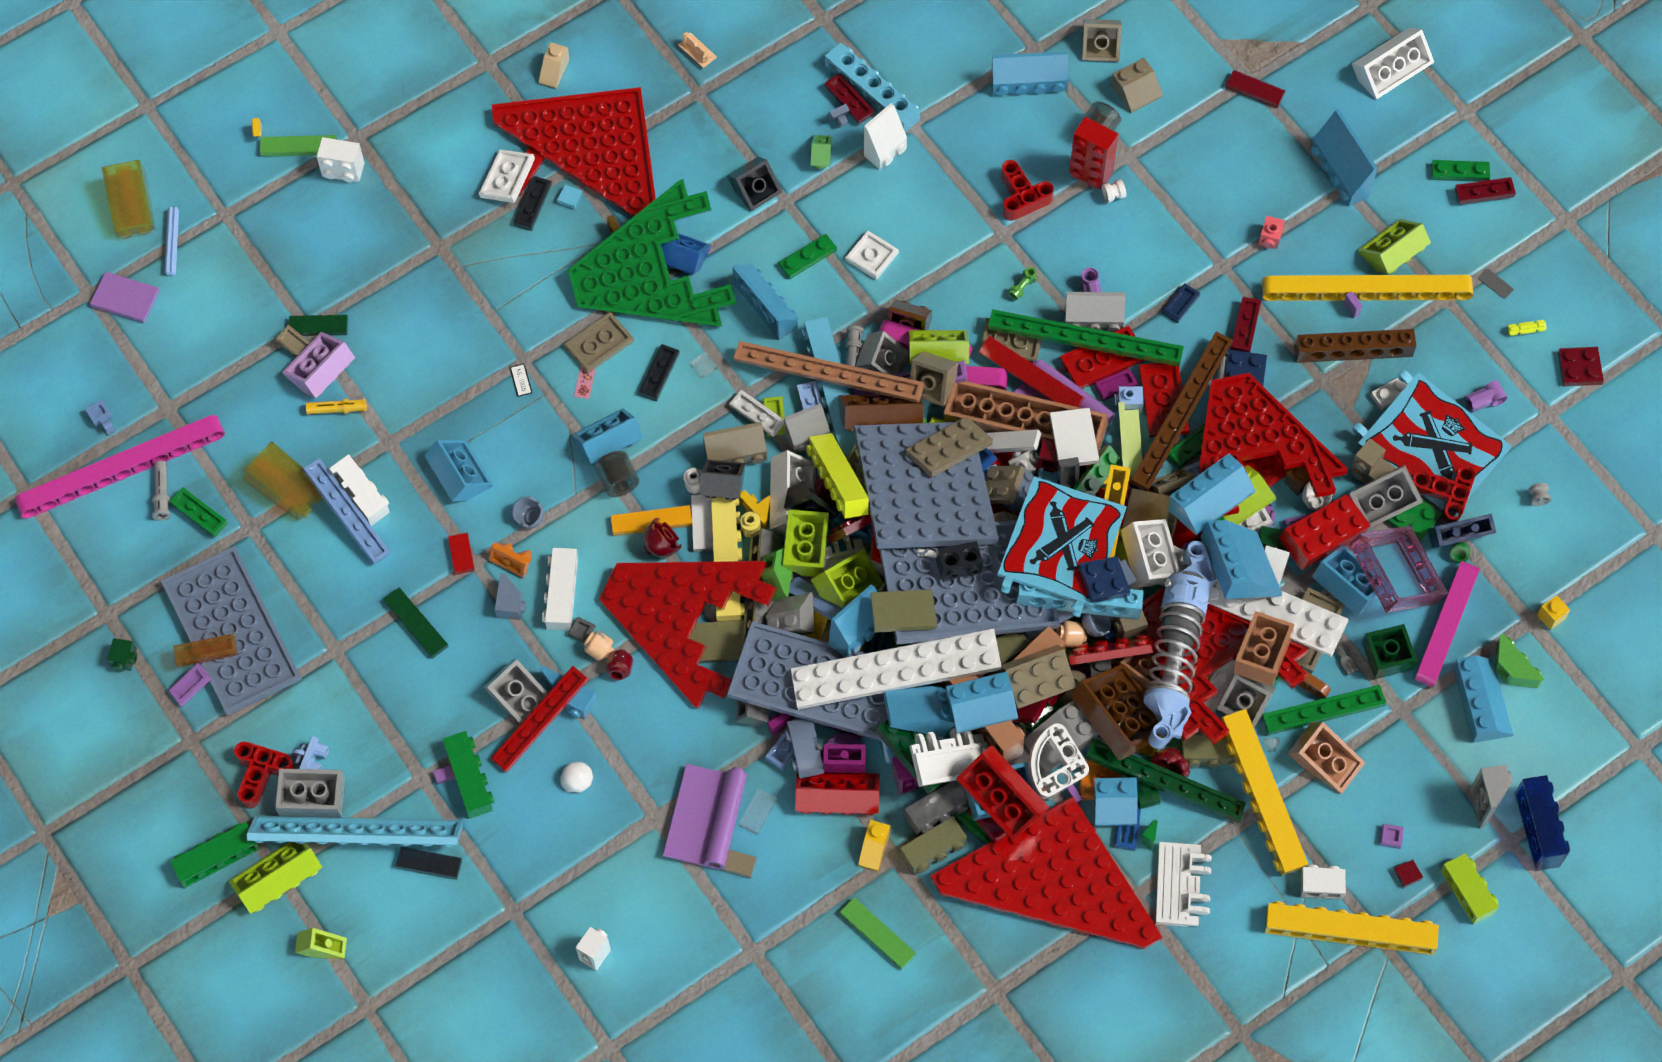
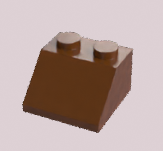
M895 299L889 306L888 320L920 330H928L932 320V310L925 306H916L908 301Z

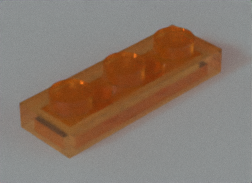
M234 634L173 645L177 667L238 655Z

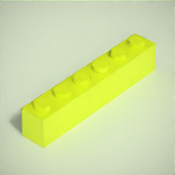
M833 434L810 436L809 445L806 446L807 455L812 458L813 466L817 467L819 476L823 478L826 489H829L832 500L836 501L838 511L842 512L845 519L868 515L869 498Z

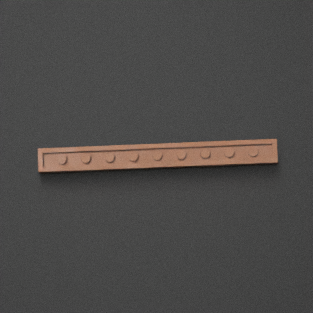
M739 341L733 357L736 362L919 403L924 388V383L743 341Z

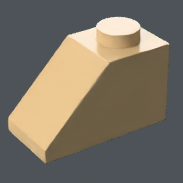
M550 42L543 58L539 85L557 89L570 60L568 47Z

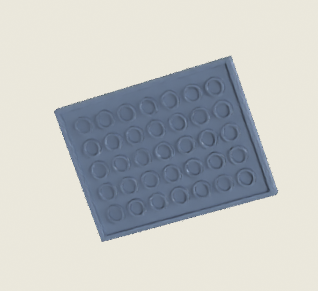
M955 422L854 426V435L865 491L869 498L868 506L877 549L954 546L977 541L978 545L998 544L999 538L979 452L932 478L906 454L907 448Z
M1017 520L995 522L999 538L998 544L978 545L983 559L982 571L973 576L962 575L956 579L942 580L935 558L917 556V554L925 555L929 550L937 552L938 548L948 546L879 549L887 592L930 589L933 592L936 629L894 631L896 644L936 641L994 629L996 635L1045 630L1049 626L1052 629L1059 628L1060 623L1056 608L1044 609L1042 606L1041 608L1030 607L1031 605L1027 607L1016 603L1018 582H1012L1008 594L1001 592L1005 578L999 577L997 574ZM918 548L926 549V551H924V552H919V551H917V549H918Z

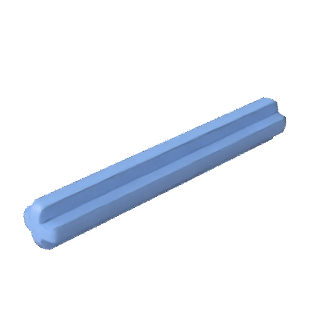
M175 206L168 208L165 274L168 276L176 274L179 210Z

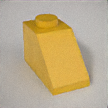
M870 820L858 866L879 871L890 836L891 825Z

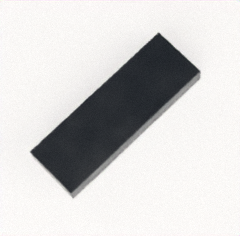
M533 176L513 222L514 226L530 231L533 230L551 188L552 181Z
M661 344L639 390L640 396L658 401L680 354V350Z
M400 847L396 868L458 880L462 858Z

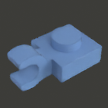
M102 399L85 408L86 413L95 426L102 424L108 435L115 432L111 422L108 420L113 416Z

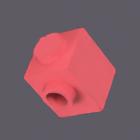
M1266 216L1259 245L1277 249L1285 220Z

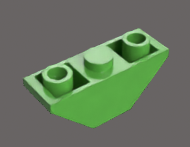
M785 546L764 555L762 560L767 564L761 576L763 582L777 588L772 598L774 602L788 597L793 571L783 566Z
M1504 633L1501 634L1496 643V672L1508 685L1539 688L1544 680L1541 671L1532 666L1528 657L1515 647V643L1511 638L1506 637Z

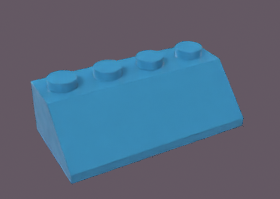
M1068 52L992 55L991 83L993 95L1003 96L1006 94L1021 95L1025 93L1067 91Z
M752 264L734 265L732 267L734 287L779 340L798 328V315L794 310H790L787 307L785 299L776 294L774 286L770 282L767 283L765 281L764 275L759 269L756 270Z
M1227 454L1170 496L1168 510L1197 535L1204 530L1207 521L1218 520L1255 493V489L1243 465L1233 456Z
M1478 655L1457 658L1452 668L1472 742L1512 737L1514 734L1493 660Z

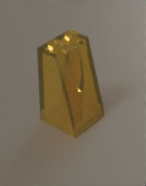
M134 160L101 167L116 236L125 239L132 237V234L140 233L145 235L151 233V230H156L146 170L141 161Z
M272 441L244 470L243 480L298 521L302 517L306 518L313 509L311 507L315 502L319 504L323 500V497L303 472V467Z

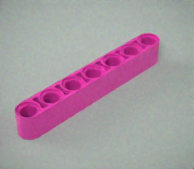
M1464 561L1460 562L1414 679L1415 681L1434 688L1480 567Z

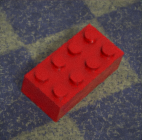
M1084 117L1073 135L1069 174L1075 179L1088 183L1093 188L1102 190V185L1106 184L1113 174L1119 133Z
M1346 494L1285 528L1278 539L1285 549L1290 552V556L1302 571L1329 556L1340 546H1347L1363 537L1371 525L1350 496Z

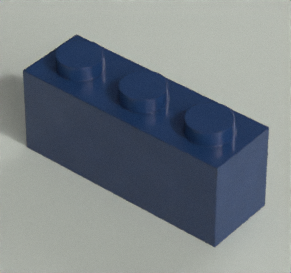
M1491 513L1428 528L1432 548L1494 534L1496 529Z

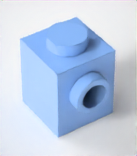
M1142 386L1119 387L1118 394H1114V406H1118V413V402H1124L1125 410L1139 409V413H1142Z

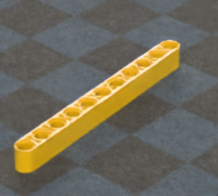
M1283 275L1262 278L1263 299L1267 301H1344L1346 294L1353 292L1359 301L1468 300L1474 296L1472 277L1469 275Z

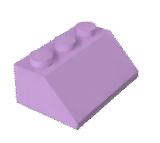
M320 332L282 373L305 394L317 398L349 366L355 356L344 341Z

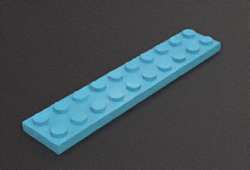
M255 816L247 832V841H254L256 843H263L265 841L285 843L290 841L298 844L316 842L318 844L337 842L341 845L348 843H358L360 845L379 843L384 846L390 844L432 846L434 844L451 847L458 844L463 821Z

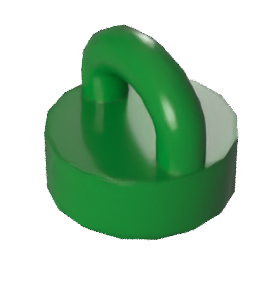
M1463 542L1453 544L1450 549L1451 559L1457 563L1461 561L1466 562L1470 557L1469 546Z

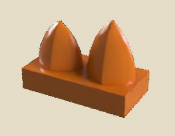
M495 542L491 546L489 561L522 578L527 574L528 565L532 558L531 550L516 553L513 551L511 543L500 545Z

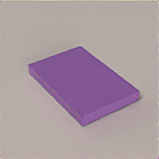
M105 272L90 305L96 309L145 323L160 290L155 286Z

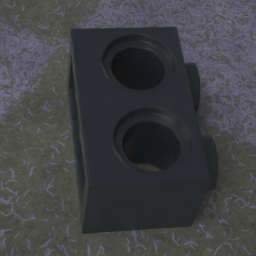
M977 541L937 549L935 559L942 580H952L964 575L973 576L982 571L983 559Z

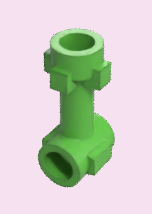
M1026 268L1023 271L1024 278L1016 287L1013 285L1010 287L1008 294L1012 299L1018 300L1019 297L1022 298L1024 288L1028 284H1033L1037 281L1035 268Z

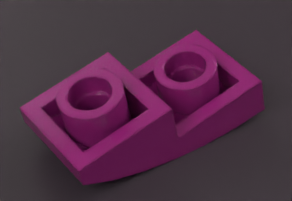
M784 713L773 716L768 722L770 734L774 736L787 726V722L792 721L795 716Z

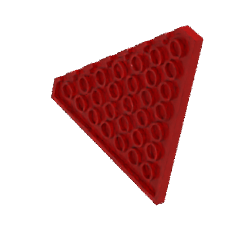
M641 87L491 104L494 125L630 216L634 217L656 199Z
M1074 797L1044 812L1014 841L1006 835L995 843L993 841L930 876L938 892L944 897L961 899L963 902L991 907L990 909L1005 913L1010 912L1023 918L1035 921L1040 920L1061 928L1074 929L1080 933L1107 938L1106 940L1134 945L1140 949H1146L1162 939L1159 930Z

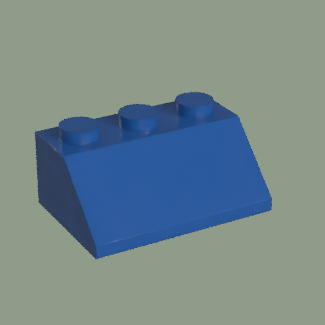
M678 233L680 240L662 244L667 268H677L686 275H694L700 271L712 245Z

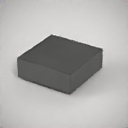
M577 617L568 632V636L584 643L588 635L594 632L596 625Z

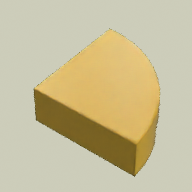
M252 118V133L254 137L262 136V123L259 118Z

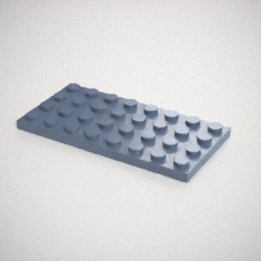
M235 546L161 581L203 668L212 678L210 682L227 716L302 680Z
M752 621L727 694L728 698L882 741V739L874 730L877 726L888 720L883 693L798 710L791 668L846 657L829 646L828 642ZM858 651L857 653H855V654L853 653V654L850 655L849 657L857 656V655H862V654H867V653H863V652Z

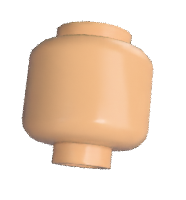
M1064 621L1055 632L1066 643V647L1069 648L1082 645L1087 639V632L1080 622Z
M601 631L591 632L583 643L585 653L597 661L602 660L604 657L607 659L609 653L614 651V648H612V638Z

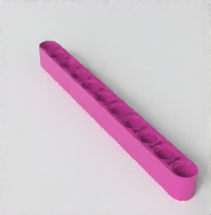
M207 416L25 491L15 497L16 505L22 518H31L152 468L157 461L166 462L224 437L225 432L218 416Z

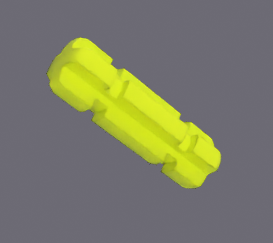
M1538 320L1536 323L1531 321L1518 323V325H1508L1510 336L1518 335V333L1521 335L1535 333L1536 330L1538 332L1546 330V322L1544 320Z

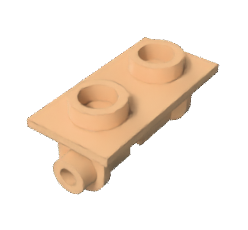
M685 32L682 35L683 41L678 46L702 68L717 58L693 34Z

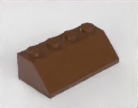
M881 394L838 395L841 424L848 431H854L855 425L923 423L924 404L921 400H919V403Z

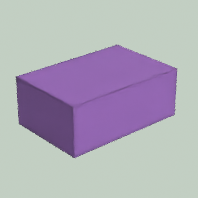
M451 765L433 771L438 785L455 779Z
M1072 784L1067 787L1066 792L1069 797H1074L1078 805L1081 804L1082 797L1075 786Z

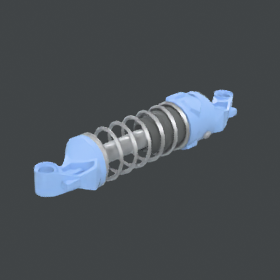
M1199 541L1191 542L1183 555V560L1188 567L1183 571L1170 575L1165 582L1159 618L1162 626L1157 629V634L1162 639L1154 643V647L1160 653L1152 656L1153 663L1158 667L1149 670V675L1156 681L1146 684L1147 690L1143 700L1144 704L1159 721L1148 737L1149 744L1156 749L1163 748L1173 737L1180 739L1183 727L1191 714L1188 693L1192 690L1190 680L1195 675L1193 665L1197 662L1198 658L1195 652L1200 648L1198 638L1202 635L1203 631L1201 624L1205 621L1210 590L1216 581L1207 550ZM1194 641H1196V647L1192 649ZM1164 643L1168 647V651L1160 649L1158 644ZM1193 654V661L1190 663L1183 656ZM1166 656L1165 665L1158 663L1156 657ZM1182 661L1185 662L1187 666H1182ZM1190 668L1191 674L1187 677L1180 671ZM1164 670L1162 679L1154 676L1153 671ZM1188 682V689L1185 691L1178 684ZM1153 684H1161V685H1156V686L1150 687V685H1153ZM1156 734L1162 735L1163 738L1158 737Z

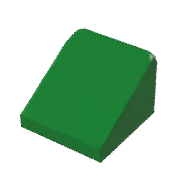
M1156 819L1150 823L1141 836V842L1152 850L1156 839L1158 823Z

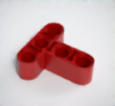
M1006 160L1002 164L1001 179L1012 195L1007 197L1003 204V217L1006 220H1017L1049 205L1053 201L1054 186L1052 183L1043 181L1032 186L1016 161Z
M1469 465L1462 466L1453 481L1421 470L1414 474L1412 480L1419 493L1446 502L1442 515L1443 519L1447 523H1454L1459 521L1464 512L1476 472ZM1466 472L1470 475V479L1464 480L1460 474ZM1416 478H1423L1426 484H1417ZM1436 484H1441V485H1443L1444 488H1445V491H1444V492H1439V491H1437V490L1435 489V485H1436ZM1457 490L1461 491L1464 494V498H1457L1454 492ZM1449 509H1454V510H1456L1457 513H1458V516H1457V517H1452V516H1450V515L1448 514V510H1449Z
M239 742L234 748V753L239 763L248 767L238 790V797L245 808L252 809L258 806L271 774L279 776V769H294V764L288 754L250 742ZM250 751L247 756H241L242 752ZM269 757L266 762H260L261 758ZM288 763L285 768H279L280 764ZM261 775L259 780L252 781L254 776ZM247 794H253L251 799H244Z

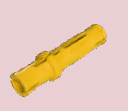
M344 398L343 401L306 403L307 415L339 412L349 414V412L367 411L366 399L348 400V398Z

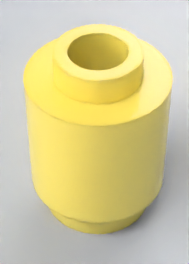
M747 512L742 515L740 520L741 531L744 536L751 538V534L761 529L760 517L754 512Z

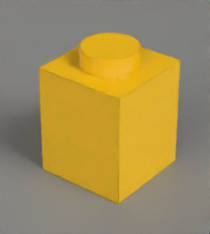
M1556 595L1541 606L1537 616L1551 630L1566 619L1570 609Z

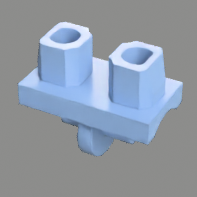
M312 736L308 746L302 744L300 750H293L292 755L296 757L295 764L300 765L299 769L322 770V764L314 761L316 756L326 759L329 747L320 743L318 738Z

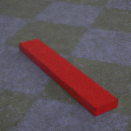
M988 336L979 350L981 354L1057 403L1079 407L1085 398L991 336Z
M572 666L491 759L505 772H508L589 679Z

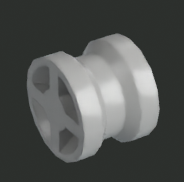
M1538 483L1529 487V493L1532 495V505L1542 506L1551 502V496L1548 494V484Z

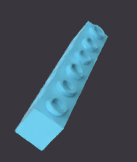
M839 43L825 55V66L835 75L840 73L856 92L879 113L892 103L895 106L905 132L920 121L919 107L915 103H911L902 92H898L888 80L885 81L877 70L871 69L863 58L857 57L850 47Z
M1018 583L1016 603L1021 606L1028 607V605H1031L1030 607L1041 608L1042 606L1044 609L1056 608L1060 611L1073 612L1075 601ZM1130 589L1131 593L1127 597L1095 602L1092 607L1084 605L1081 613L1139 619L1143 604V590Z

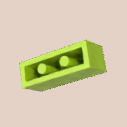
M1465 853L1443 865L1440 871L1473 925L1496 913L1499 908L1498 900L1487 889V882L1483 876H1479L1476 871V864L1472 858H1468Z

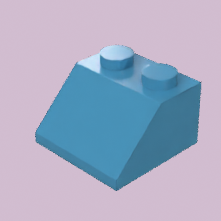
M1095 778L1093 784L1095 826H1137V778Z

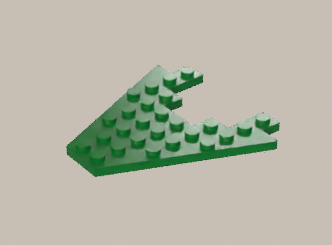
M680 179L570 267L568 273L577 307L722 327L718 309L737 304L732 285L694 294L689 276L671 281L662 249V244L680 240L675 221L712 211L707 191L688 196L684 179Z

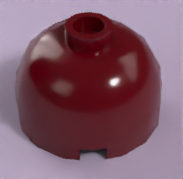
M654 518L645 527L642 534L643 548L649 555L653 554L659 558L670 557L682 547L681 544L678 545L676 542L679 540V537L666 522L661 524L658 522L660 518Z

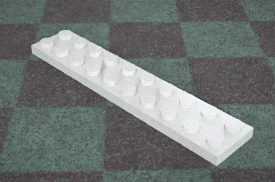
M1174 546L1180 571H1183L1188 567L1183 560L1185 550ZM1215 575L1216 581L1210 590L1209 604L1250 622L1255 611L1293 623L1295 625L1291 638L1292 641L1332 657L1346 628L1348 618L1283 591L1282 596L1225 599Z
M989 629L936 641L791 668L797 708L799 710L880 694L885 691L906 689L1002 670L995 630Z

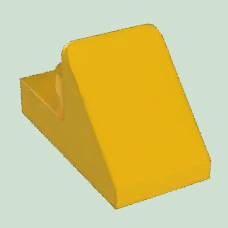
M744 490L740 497V503L748 512L758 514L761 528L767 529L770 514V495L758 503L753 494L749 495Z

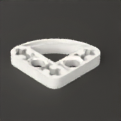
M1056 723L1040 734L1031 748L1028 759V774L1033 790L1041 799H1047L1084 778L1089 772L1088 764L1066 728L1061 724ZM1059 731L1060 735L1054 737L1053 733ZM1048 740L1064 767L1042 779L1039 759L1042 748ZM1063 740L1066 741L1062 745H1058V743L1062 742ZM1063 747H1069L1072 750L1071 757L1063 754ZM1076 767L1082 768L1081 772L1071 775L1070 772L1076 769ZM1058 774L1066 777V784H1060L1057 781ZM1052 782L1053 787L1044 792L1041 790L1043 786L1045 787Z

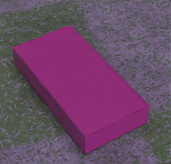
M1130 368L1094 382V387L1102 401L1114 397V394H1118L1119 387L1138 386Z

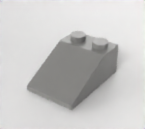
M512 659L483 686L486 692L519 725L548 694L517 659Z
M1073 700L1024 739V746L1030 752L1040 734L1056 723L1066 728L1079 751L1089 746L1093 738L1097 739L1099 733ZM1059 731L1053 733L1054 737L1060 735ZM1048 740L1042 748L1039 765L1046 774L1062 764ZM1063 740L1062 742L1058 743V745L1060 746L1066 741ZM1063 747V754L1071 757L1072 750L1069 747Z

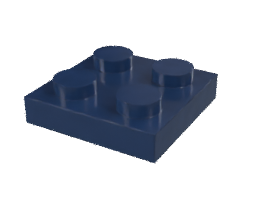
M1228 349L1225 377L1250 373L1263 386L1267 355Z
M1118 556L1079 564L1078 569L1091 603L1130 595L1131 591Z

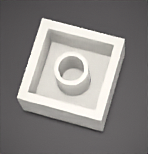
M322 137L317 153L322 176L328 179H342L346 182H359L365 164L360 144Z

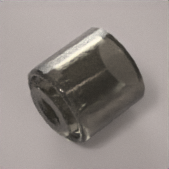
M1099 101L1093 102L1084 116L1113 131L1116 130L1121 122V116L1113 107Z
M625 451L610 452L602 456L595 464V470L608 496L619 497L634 490L639 484L640 479Z

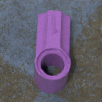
M1092 267L1085 268L1082 271L1080 286L1083 292H1102L1098 280L1099 273Z
M1498 380L1492 381L1485 385L1483 389L1465 396L1466 406L1472 412L1489 405L1493 407L1498 406L1508 399Z

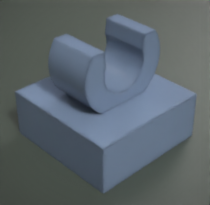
M844 104L829 111L827 117L830 122L836 120L840 128L848 123L845 115L850 110L847 104Z

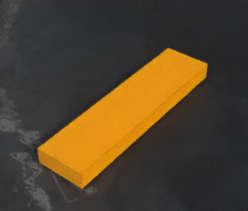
M690 505L611 515L613 536L642 533L654 518H660L658 522L661 524L666 522L672 529L693 526Z

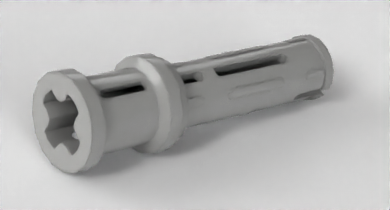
M849 326L846 331L848 333V341L845 343L847 349L846 365L855 367L859 358V351L863 347L861 337L864 329L860 326Z
M157 461L154 463L155 495L152 498V503L154 504L152 517L155 520L162 521L170 518V512L168 511L170 497L167 495V463L165 461Z

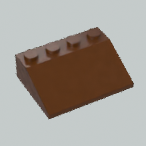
M1124 664L1081 681L1070 695L1118 760L1133 755L1149 745L1148 737L1154 726L1159 723L1153 712L1143 702L1145 691Z

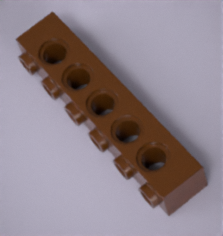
M1414 329L1297 335L1294 348L1296 363L1413 357L1417 345Z

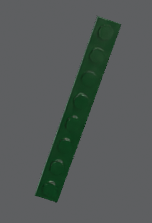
M1094 738L1091 740L1085 759L1129 778H1137V781L1233 822L1239 823L1241 821L1246 802L1134 755L1118 760L1106 743Z

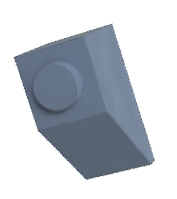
M500 573L495 604L496 617L521 620L522 613L526 611V601H523L521 592L504 573Z

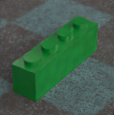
M463 731L443 738L469 819L493 811L491 804L495 803L492 792L486 791L485 785H488L485 773H480L479 767L482 766L479 754L474 755L472 750L476 748L473 737H468L467 732Z
M247 822L238 823L231 830L216 834L212 840L206 843H199L187 853H180L170 861L184 889L260 850L258 843L247 841V832L249 830Z

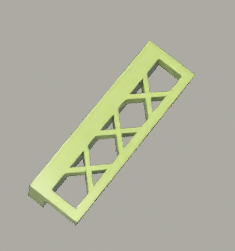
M1118 402L1123 467L1131 468L1129 481H1131L1142 462L1139 409L1125 410L1124 402Z

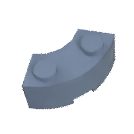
M806 719L788 721V730L785 731L787 743L791 742L794 759H791L793 770L798 771L800 778L823 774L822 758L817 745L813 721Z

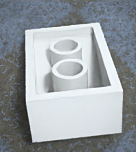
M892 103L864 126V157L879 170L884 166H888L894 157L902 154L907 148V136Z

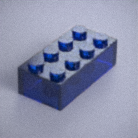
M1547 775L1522 779L1515 791L1535 871L1561 867L1570 853L1569 842L1565 841L1563 835L1565 832L1564 824L1559 820L1558 816L1559 805L1553 798L1554 787L1552 782H1549Z

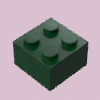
M1405 624L1365 633L1362 645L1375 679L1414 670L1418 660Z

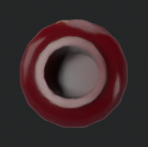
M623 649L610 652L605 666L606 673L614 680H623L629 677L634 662L633 657Z

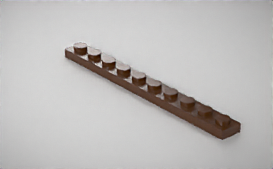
M1217 331L1215 332L1130 481L1132 485L1148 492L1232 344V339Z

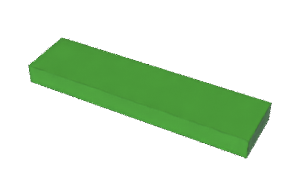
M337 136L261 137L260 155H317L322 137L337 140Z
M855 897L840 911L841 916L901 970L916 956L915 951Z

